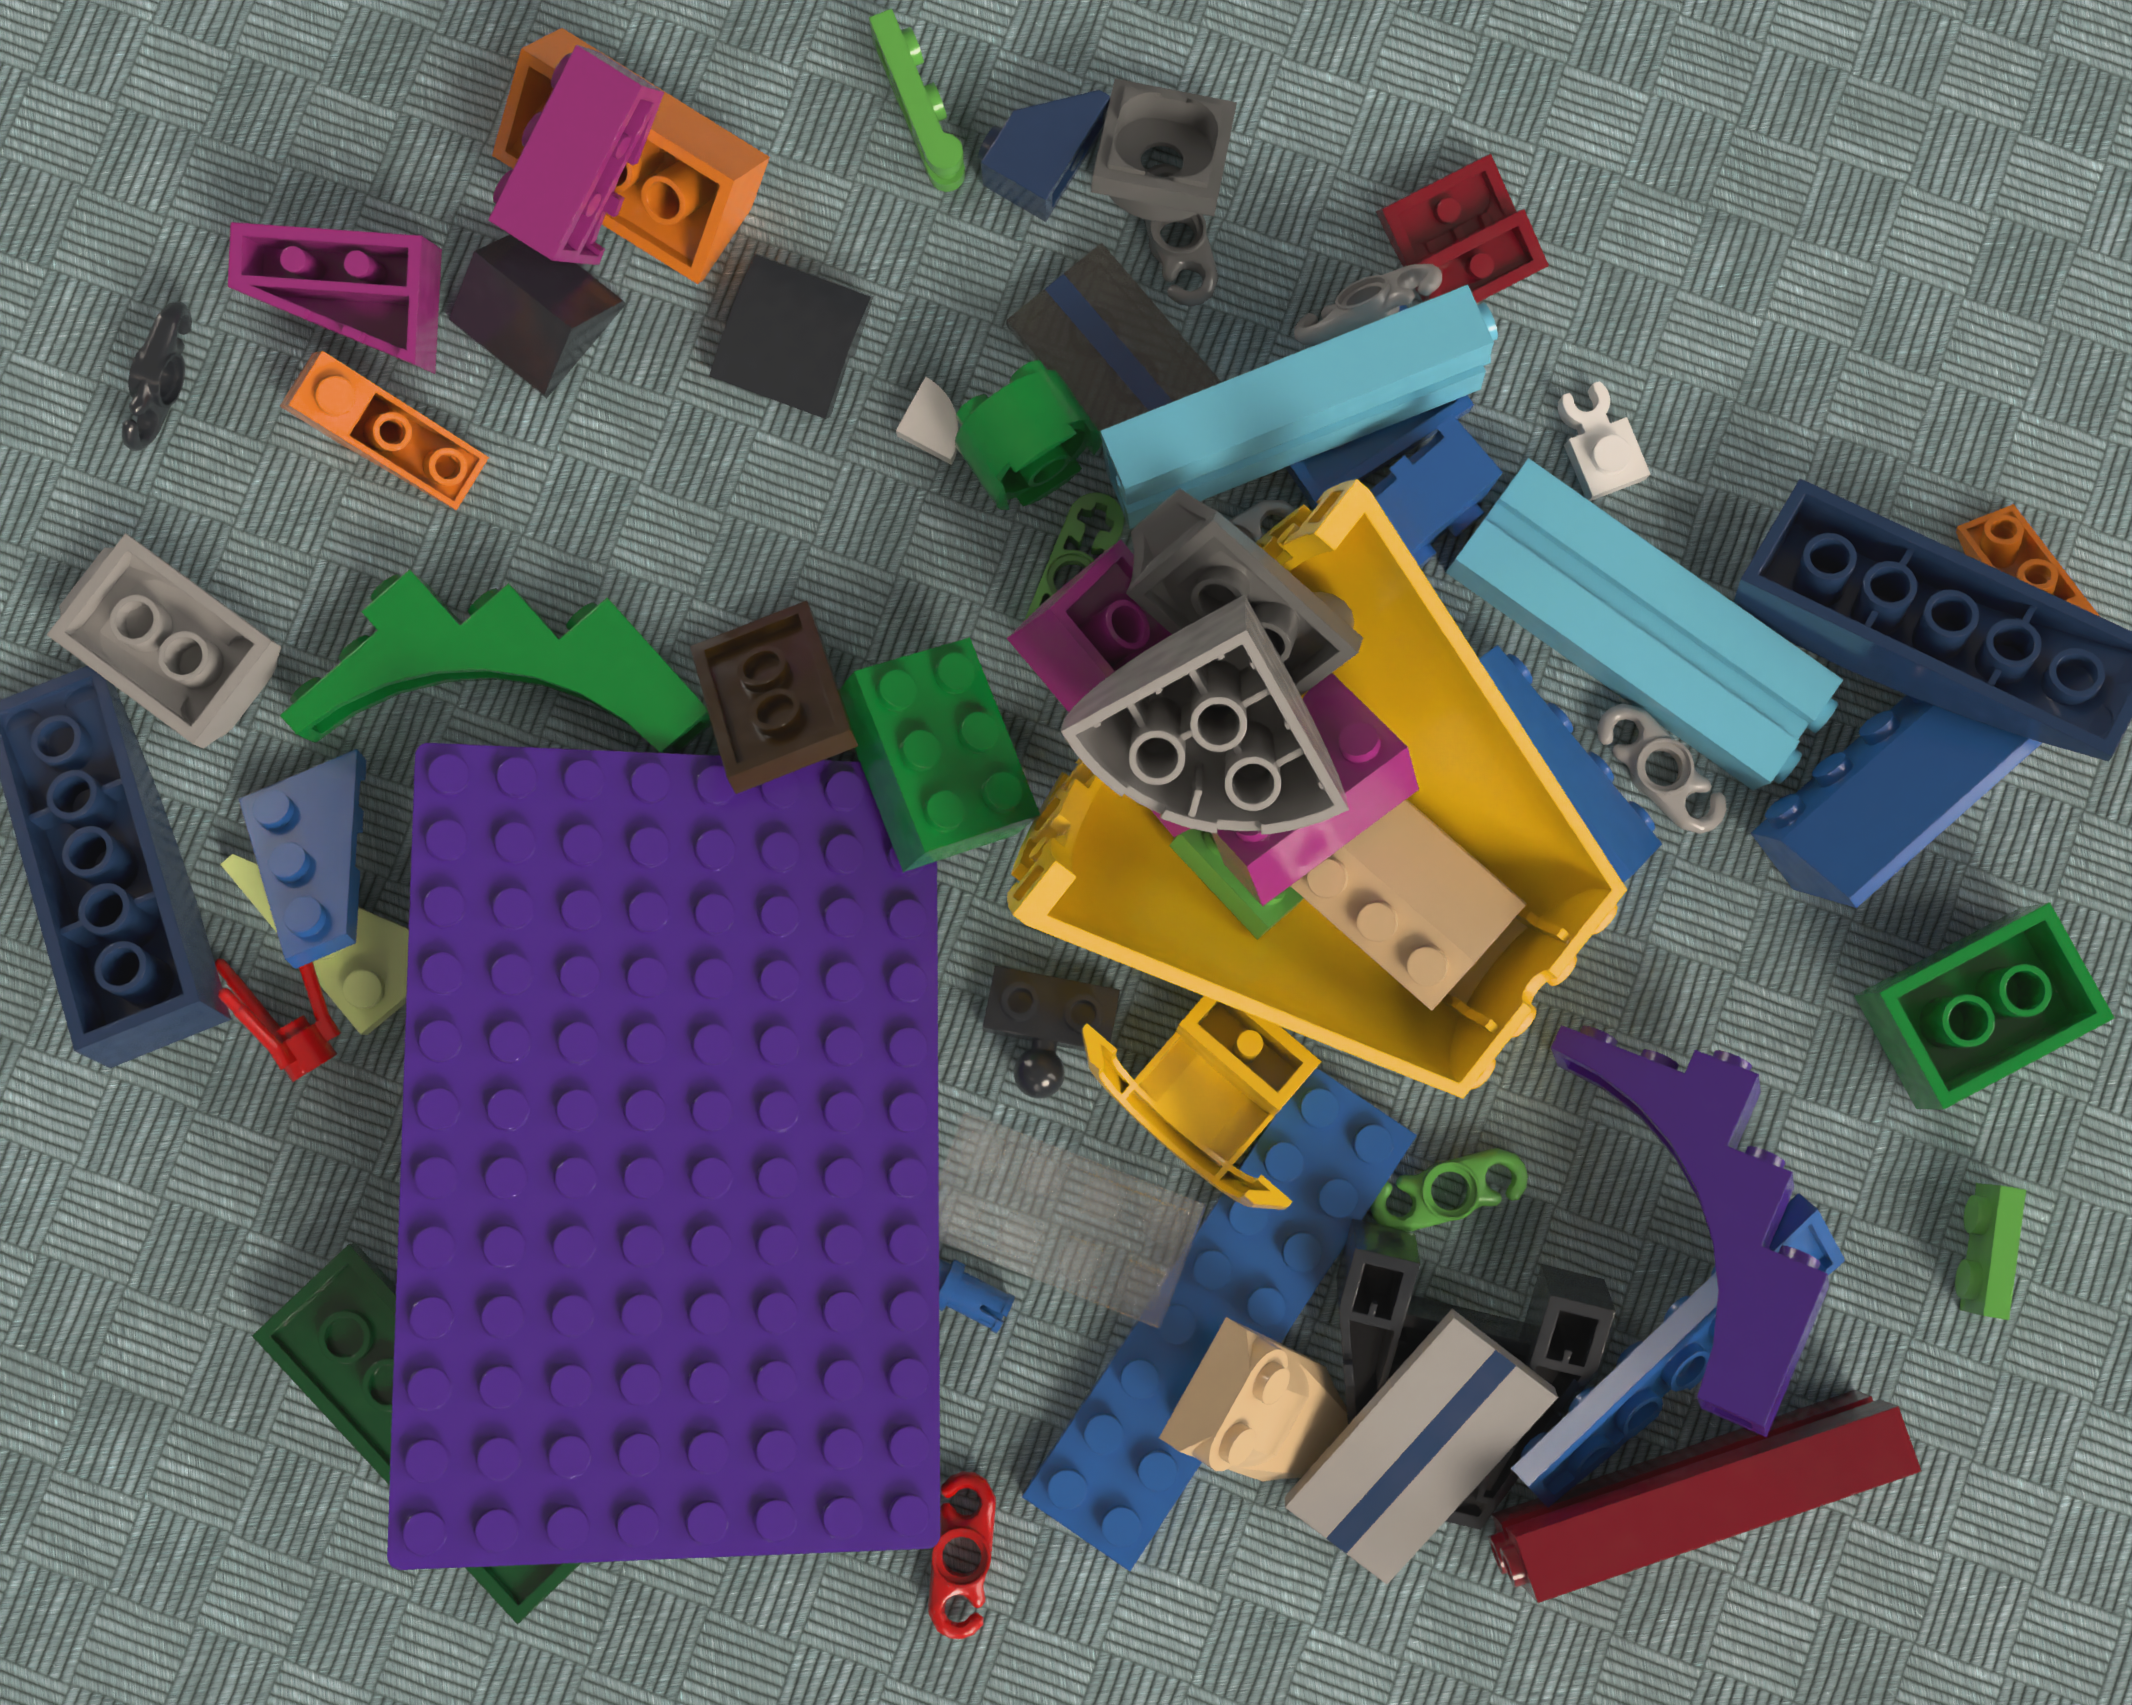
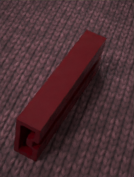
M1852 1390L1776 1416L1767 1437L1744 1427L1577 1484L1549 1508L1539 1498L1495 1512L1492 1514L1498 1533L1489 1535L1488 1539L1501 1574L1507 1573L1514 1588L1522 1586L1537 1603L1914 1475L1922 1472L1899 1406L1881 1399L1873 1401L1872 1396Z

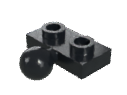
M995 965L982 1029L983 1032L1032 1041L1031 1049L1021 1054L1015 1063L1014 1080L1017 1087L1025 1095L1036 1099L1047 1098L1060 1089L1065 1077L1063 1062L1056 1054L1057 1046L1085 1051L1082 1028L1086 1023L1111 1043L1120 990Z

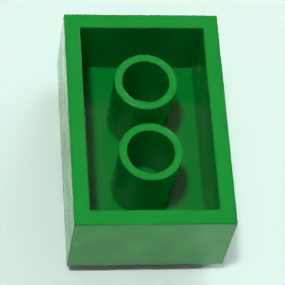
M970 637L856 670L839 689L858 744L855 747L856 753L903 872L1014 836L1041 815Z
M2050 902L2018 908L1854 995L1916 1109L1944 1110L2115 1019Z

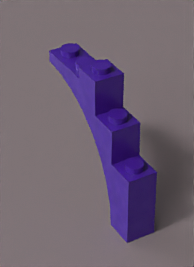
M1561 1025L1551 1046L1557 1066L1603 1089L1641 1119L1674 1157L1701 1205L1714 1248L1718 1299L1713 1347L1697 1396L1700 1407L1767 1437L1829 1289L1828 1273L1818 1270L1820 1261L1815 1257L1796 1248L1784 1245L1780 1247L1778 1253L1769 1249L1793 1193L1794 1179L1793 1172L1784 1169L1786 1162L1777 1155L1754 1146H1748L1745 1153L1736 1150L1761 1093L1759 1074L1752 1072V1065L1743 1058L1721 1050H1715L1713 1056L1694 1050L1687 1069L1683 1073L1678 1071L1679 1064L1676 1061L1656 1051L1644 1049L1640 1055L1617 1047L1618 1041L1613 1036L1597 1028L1582 1026L1578 1032Z

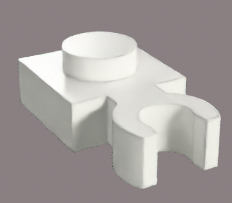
M1600 381L1592 384L1588 390L1589 398L1593 403L1592 411L1584 412L1579 410L1575 406L1574 399L1570 393L1564 394L1558 401L1560 418L1567 426L1576 429L1579 434L1576 437L1570 438L1564 447L1585 498L1589 501L1642 482L1650 475L1627 417L1612 423L1609 422L1606 413L1610 406V396L1608 390Z

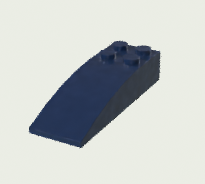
M1801 478L1798 480L1740 579L1733 602L1789 642L1847 670L1966 718L2038 742L2108 762L2132 721V631Z
M87 665L1 699L0 781L74 1051L108 1068H113L232 1020L228 1007L218 996L222 985L179 847L157 787L115 686Z

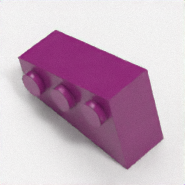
M576 45L573 52L565 55L556 66L551 79L553 91L543 111L534 115L527 124L522 136L524 149L514 169L506 172L498 182L493 194V202L496 205L488 221L552 261L599 265L605 248L595 241L605 214L607 213L612 217L617 216L624 201V197L614 192L617 182L627 162L631 165L638 163L664 92L604 54Z

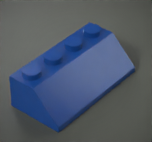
M1498 645L1479 658L1480 662L1624 883L1662 845L1661 841L1653 833L1655 830L1653 820L1639 804L1633 801L1627 802L1613 785L1614 775L1606 762L1593 752L1587 753L1571 734L1573 726L1567 715L1555 704H1546L1531 686L1533 682L1532 676L1523 662L1513 654L1506 655Z
M1906 695L1890 710L1878 713L1867 720L1859 730L1860 737L1843 752L1832 754L1822 760L1813 769V778L1795 794L1786 795L1774 802L1765 813L1766 820L1755 828L1751 835L1793 890L1857 908L2040 746L2042 742L1966 718Z

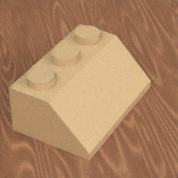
M1407 799L1291 885L1297 893L1431 1011L1527 905L1523 899Z

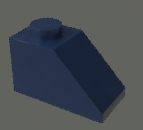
M1101 90L1013 110L1003 128L997 125L993 126L980 147L978 159L982 161L983 186L1046 222L1102 133L1110 96Z

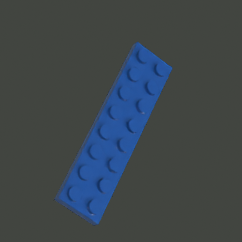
M1316 1068L1263 1129L1238 1167L1239 1170L1254 1178H1258L1262 1174L1293 1202L1284 1210L1254 1208L1238 1203L1223 1192L1220 1194L1022 1492V1498L1122 1567L1131 1571L1202 1463L1195 1457L1177 1451L1159 1437L1225 1318L1227 1317L1281 1343L1345 1246L1352 1218L1357 1220L1363 1219L1417 1135Z

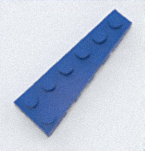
M1798 1193L1788 1202L1769 1249L1778 1253L1780 1247L1784 1245L1801 1250L1819 1260L1818 1270L1829 1275L1845 1259L1819 1210ZM1715 1266L1711 1272V1277L1691 1296L1688 1295L1678 1299L1671 1305L1664 1316L1663 1323L1644 1341L1633 1343L1624 1350L1617 1360L1616 1368L1596 1387H1589L1576 1396L1569 1407L1568 1414L1549 1432L1538 1434L1524 1447L1521 1459L1511 1469L1548 1508L1613 1455L1627 1440L1637 1435L1655 1420L1662 1410V1397L1671 1389L1675 1392L1686 1388L1691 1390L1702 1381L1714 1341L1718 1299Z

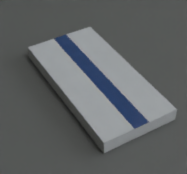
M1451 1309L1285 1496V1508L1385 1584H1388L1558 1398L1556 1389L1463 1316Z

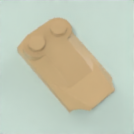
M1226 1317L1159 1438L1177 1451L1195 1457L1214 1471L1228 1469L1263 1482L1302 1478L1348 1426L1347 1407L1337 1392L1327 1367Z

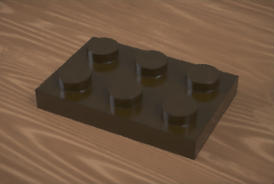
M807 600L690 646L726 777L735 794L858 746L815 616Z

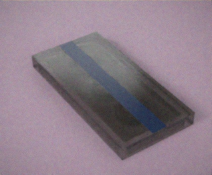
M1103 243L1099 244L1006 320L1007 328L1035 360H1040L1047 370L1059 372L1100 432L1222 383Z

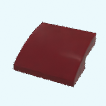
M1491 154L1483 156L1375 211L1403 267L1414 264H1433L1441 270L1442 282L1429 296L1421 295L1418 291V286L1415 288L1423 302L1468 285L1476 303L1549 266L1525 209L1516 211Z

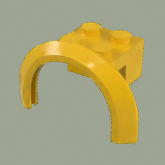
M1203 996L1179 1023L1172 1037L1139 1075L1133 1079L1116 1057L1117 1049L1086 1023L1082 1028V1037L1090 1071L1104 1089L1152 1136L1197 1174L1238 1203L1247 1207L1284 1210L1289 1207L1293 1201L1262 1174L1258 1178H1254L1237 1169L1233 1164L1322 1061L1281 1026Z

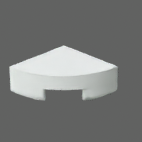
M925 377L897 427L896 433L899 438L952 465L958 450L955 446V437L959 430L956 412L946 393L935 382Z

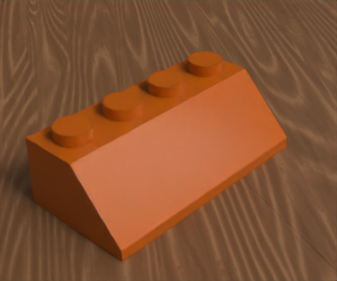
M563 28L521 48L492 153L493 157L514 169L524 149L522 136L527 124L534 115L543 111L553 91L551 79L560 60L565 55L572 53L576 45L600 52ZM663 91L664 95L639 161L635 165L626 163L614 192L624 197L619 214L612 217L606 213L602 225L691 281L699 284L708 275L752 209L770 157Z

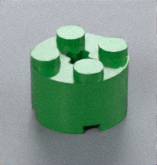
M1034 360L1023 365L1012 375L1009 381L1010 384L1001 388L990 397L986 394L973 397L956 413V418L961 427L955 437V446L1000 510H1010L1007 500L1016 497L1024 507L1053 493L1082 470L1076 459L1086 447L1094 456L1102 444L1101 432L1062 376L1055 370H1047L1040 360Z

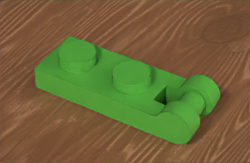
M892 9L869 17L873 45L929 180L940 191H954L962 185L965 179L963 148L957 137L949 133H943L939 121L947 119L946 111L934 82L923 85L916 66L924 63L916 36L911 27L903 30L900 29Z

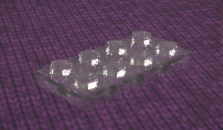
M964 1111L939 1176V1241L1153 1327L1161 1328L1207 1204Z

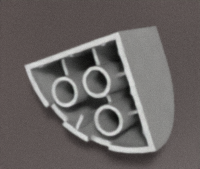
M1245 594L1172 634L1126 663L1086 694L1072 708L1062 724L1061 733L1076 755L1094 775L1120 796L1125 794L1137 803L1159 813L1161 819L1187 828L1217 833L1218 829L1232 831L1261 830V835L1274 834L1320 823L1349 810L1342 783L1324 741L1291 676Z

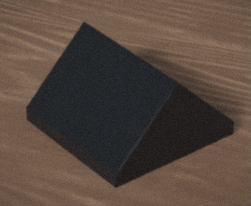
M509 234L474 251L449 320L547 399L626 304L577 263L552 261Z

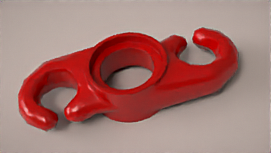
M962 1471L951 1475L941 1485V1494L945 1498H950L959 1490L968 1488L977 1493L980 1501L977 1510L971 1515L958 1513L947 1502L940 1506V1539L932 1552L928 1614L937 1632L951 1639H964L974 1635L983 1626L984 1621L983 1616L974 1612L965 1621L953 1622L947 1617L944 1609L947 1600L955 1595L966 1597L975 1608L982 1607L986 1602L983 1585L991 1563L996 1496L987 1479L975 1472ZM957 1537H966L973 1540L981 1551L980 1563L974 1570L967 1573L954 1572L946 1565L943 1558L944 1547L949 1541Z

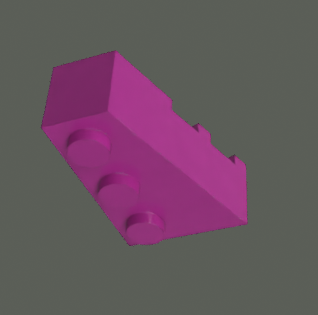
M231 222L228 268L229 288L433 374L436 373L442 249L420 235Z
M1333 673L1309 689L1303 697V701L1339 775L1349 810L1320 823L1274 834L1261 835V830L1232 831L1218 829L1217 833H1212L1224 865L1262 906L1419 790L1408 746Z

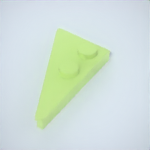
M232 854L220 865L276 931L257 863ZM358 907L356 943L315 960L313 964L323 990L361 1035H368L406 1003L409 929Z

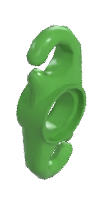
M1492 1148L1437 1162L1417 1175H1401L1396 1180V1185L1399 1189L1406 1192L1412 1200V1208L1405 1216L1397 1217L1387 1210L1386 1200L1392 1191V1185L1388 1181L1370 1206L1373 1218L1379 1225L1412 1232L1445 1222L1463 1219L1481 1206H1498L1502 1201V1196L1497 1191L1491 1189L1486 1182L1488 1169L1496 1164L1506 1166L1511 1172L1512 1179L1506 1190V1197L1511 1201L1519 1200L1527 1188V1170L1524 1162L1517 1154L1500 1148ZM1444 1172L1457 1173L1466 1184V1197L1454 1209H1442L1432 1198V1184L1436 1177Z

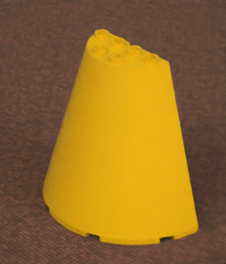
M1354 479L1324 491L1317 500L1318 505L1313 512L1303 504L1255 543L1310 591L1334 594L1345 601L1353 614V629L1363 637L1359 652L1332 673L1408 746L1419 790L1408 797L1407 800L1515 892L1527 905L1431 1011L1305 899L1257 940L1169 846L1176 837L1171 835L1149 808L1137 803L1127 795L1120 796L1094 775L1079 758L1075 762L1078 765L1069 776L1064 772L1060 774L1039 810L1041 815L1033 821L1023 841L1011 875L1020 882H1015L1007 892L1008 908L1012 915L1029 927L1464 1099L1471 1089L1480 1087L1490 1077L1496 1065L1495 1058L1508 1041L1522 1034L1533 1022L1537 1010L1531 1003L1537 991L1546 982L1550 986H1556L1563 982L1573 971L1577 963L1576 955L1592 935L1604 930L1611 923L1617 913V902L1627 891V888L1371 491L1358 479Z

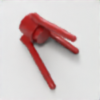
M222 958L215 961L218 973L230 988L220 989L218 992L219 998L269 1051L280 1070L284 1069L291 1082L296 1081L337 1055L329 1040L341 1034V1031L329 1014L313 962L299 967L316 1022L310 1025L305 1015H302L281 1028L227 961Z

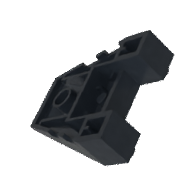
M1352 1218L1336 1275L1348 1425L1451 1309L1463 1316L1556 1389L1558 1398L1446 1520V1522L1481 1530L1518 1480V1475L1511 1468L1521 1459L1524 1447L1535 1436L1543 1432H1549L1562 1420L1561 1411L1580 1386L1586 1387L1598 1371L1616 1312L1605 1279L1541 1264L1525 1321L1509 1319L1412 1295L1420 1267L1415 1233Z

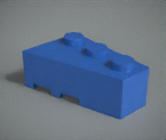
M1453 414L1436 427L1438 432L1431 441L1409 459L1404 455L1389 468L1392 473L1370 490L1420 568L1435 556L1437 552L1431 544L1449 530L1457 538L1485 514L1479 504H1481L1503 473Z

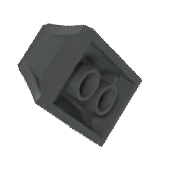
M1181 488L1169 496L1131 531L1134 547V566L1131 583L1126 594L1171 634L1178 632L1245 594L1300 695H1303L1359 652L1363 637L1353 629V614L1345 601L1334 594L1310 591L1219 512L1193 498Z

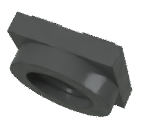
M1115 79L1093 172L1091 192L1107 195L1126 212L1150 221H1178L1198 213L1214 216L1237 102ZM1152 147H1169L1181 156L1183 167L1178 173L1169 177L1155 176L1143 167L1141 156Z

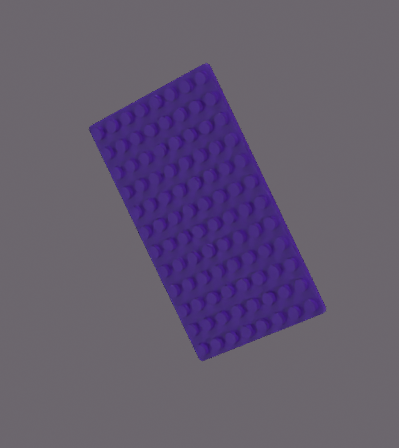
M424 743L420 745L415 752L387 1543L388 1563L397 1570L933 1548L940 1539L937 861L905 872L902 871L860 762L822 760L735 794L726 777L721 756Z

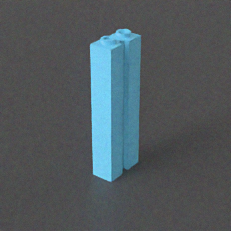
M1466 285L1101 430L1106 472L1129 528H1134L1179 488L1198 501H1202L1481 390L1486 372L1484 366L1491 363L1490 355L1494 340L1498 338L1496 323L1489 307L1484 302L1477 305L1469 286Z
M1529 458L1445 572L1633 706L1645 709L1661 726L1751 790L1765 786L1773 780L1778 784L1782 783L1802 757V753L1796 749L1800 742L1798 739L1806 728L1813 733L1818 732L1838 706V702L1831 697L1842 683V678Z

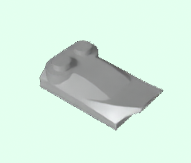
M126 533L115 547H104L59 605L61 617L47 633V636L192 744L203 749L216 739L226 735L239 721L271 679L277 667L278 656L281 650V646L270 639L267 634L255 628Z

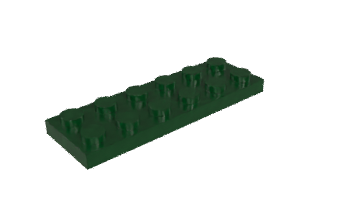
M356 1243L348 1244L259 1328L252 1337L386 1483L390 1485L396 1286ZM581 1563L465 1568L518 1625Z

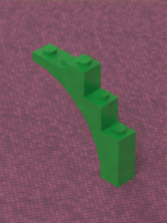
M410 569L402 576L399 574L393 575L379 584L370 596L372 602L361 611L377 631L372 636L363 635L348 644L338 657L340 663L322 679L315 677L302 684L290 698L292 705L280 715L297 735L317 743L354 715L399 694L447 682L503 680L548 687L593 703L634 728L660 753L679 754L712 725L708 709L608 598L599 605L591 602L579 609L566 624V628L569 631L559 638L523 596L509 583L500 591L494 588L482 594L470 606L468 610L470 617L462 623L430 586Z

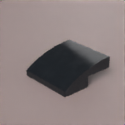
M754 254L729 314L709 376L827 419L832 415L849 358L856 354L874 296L760 254Z

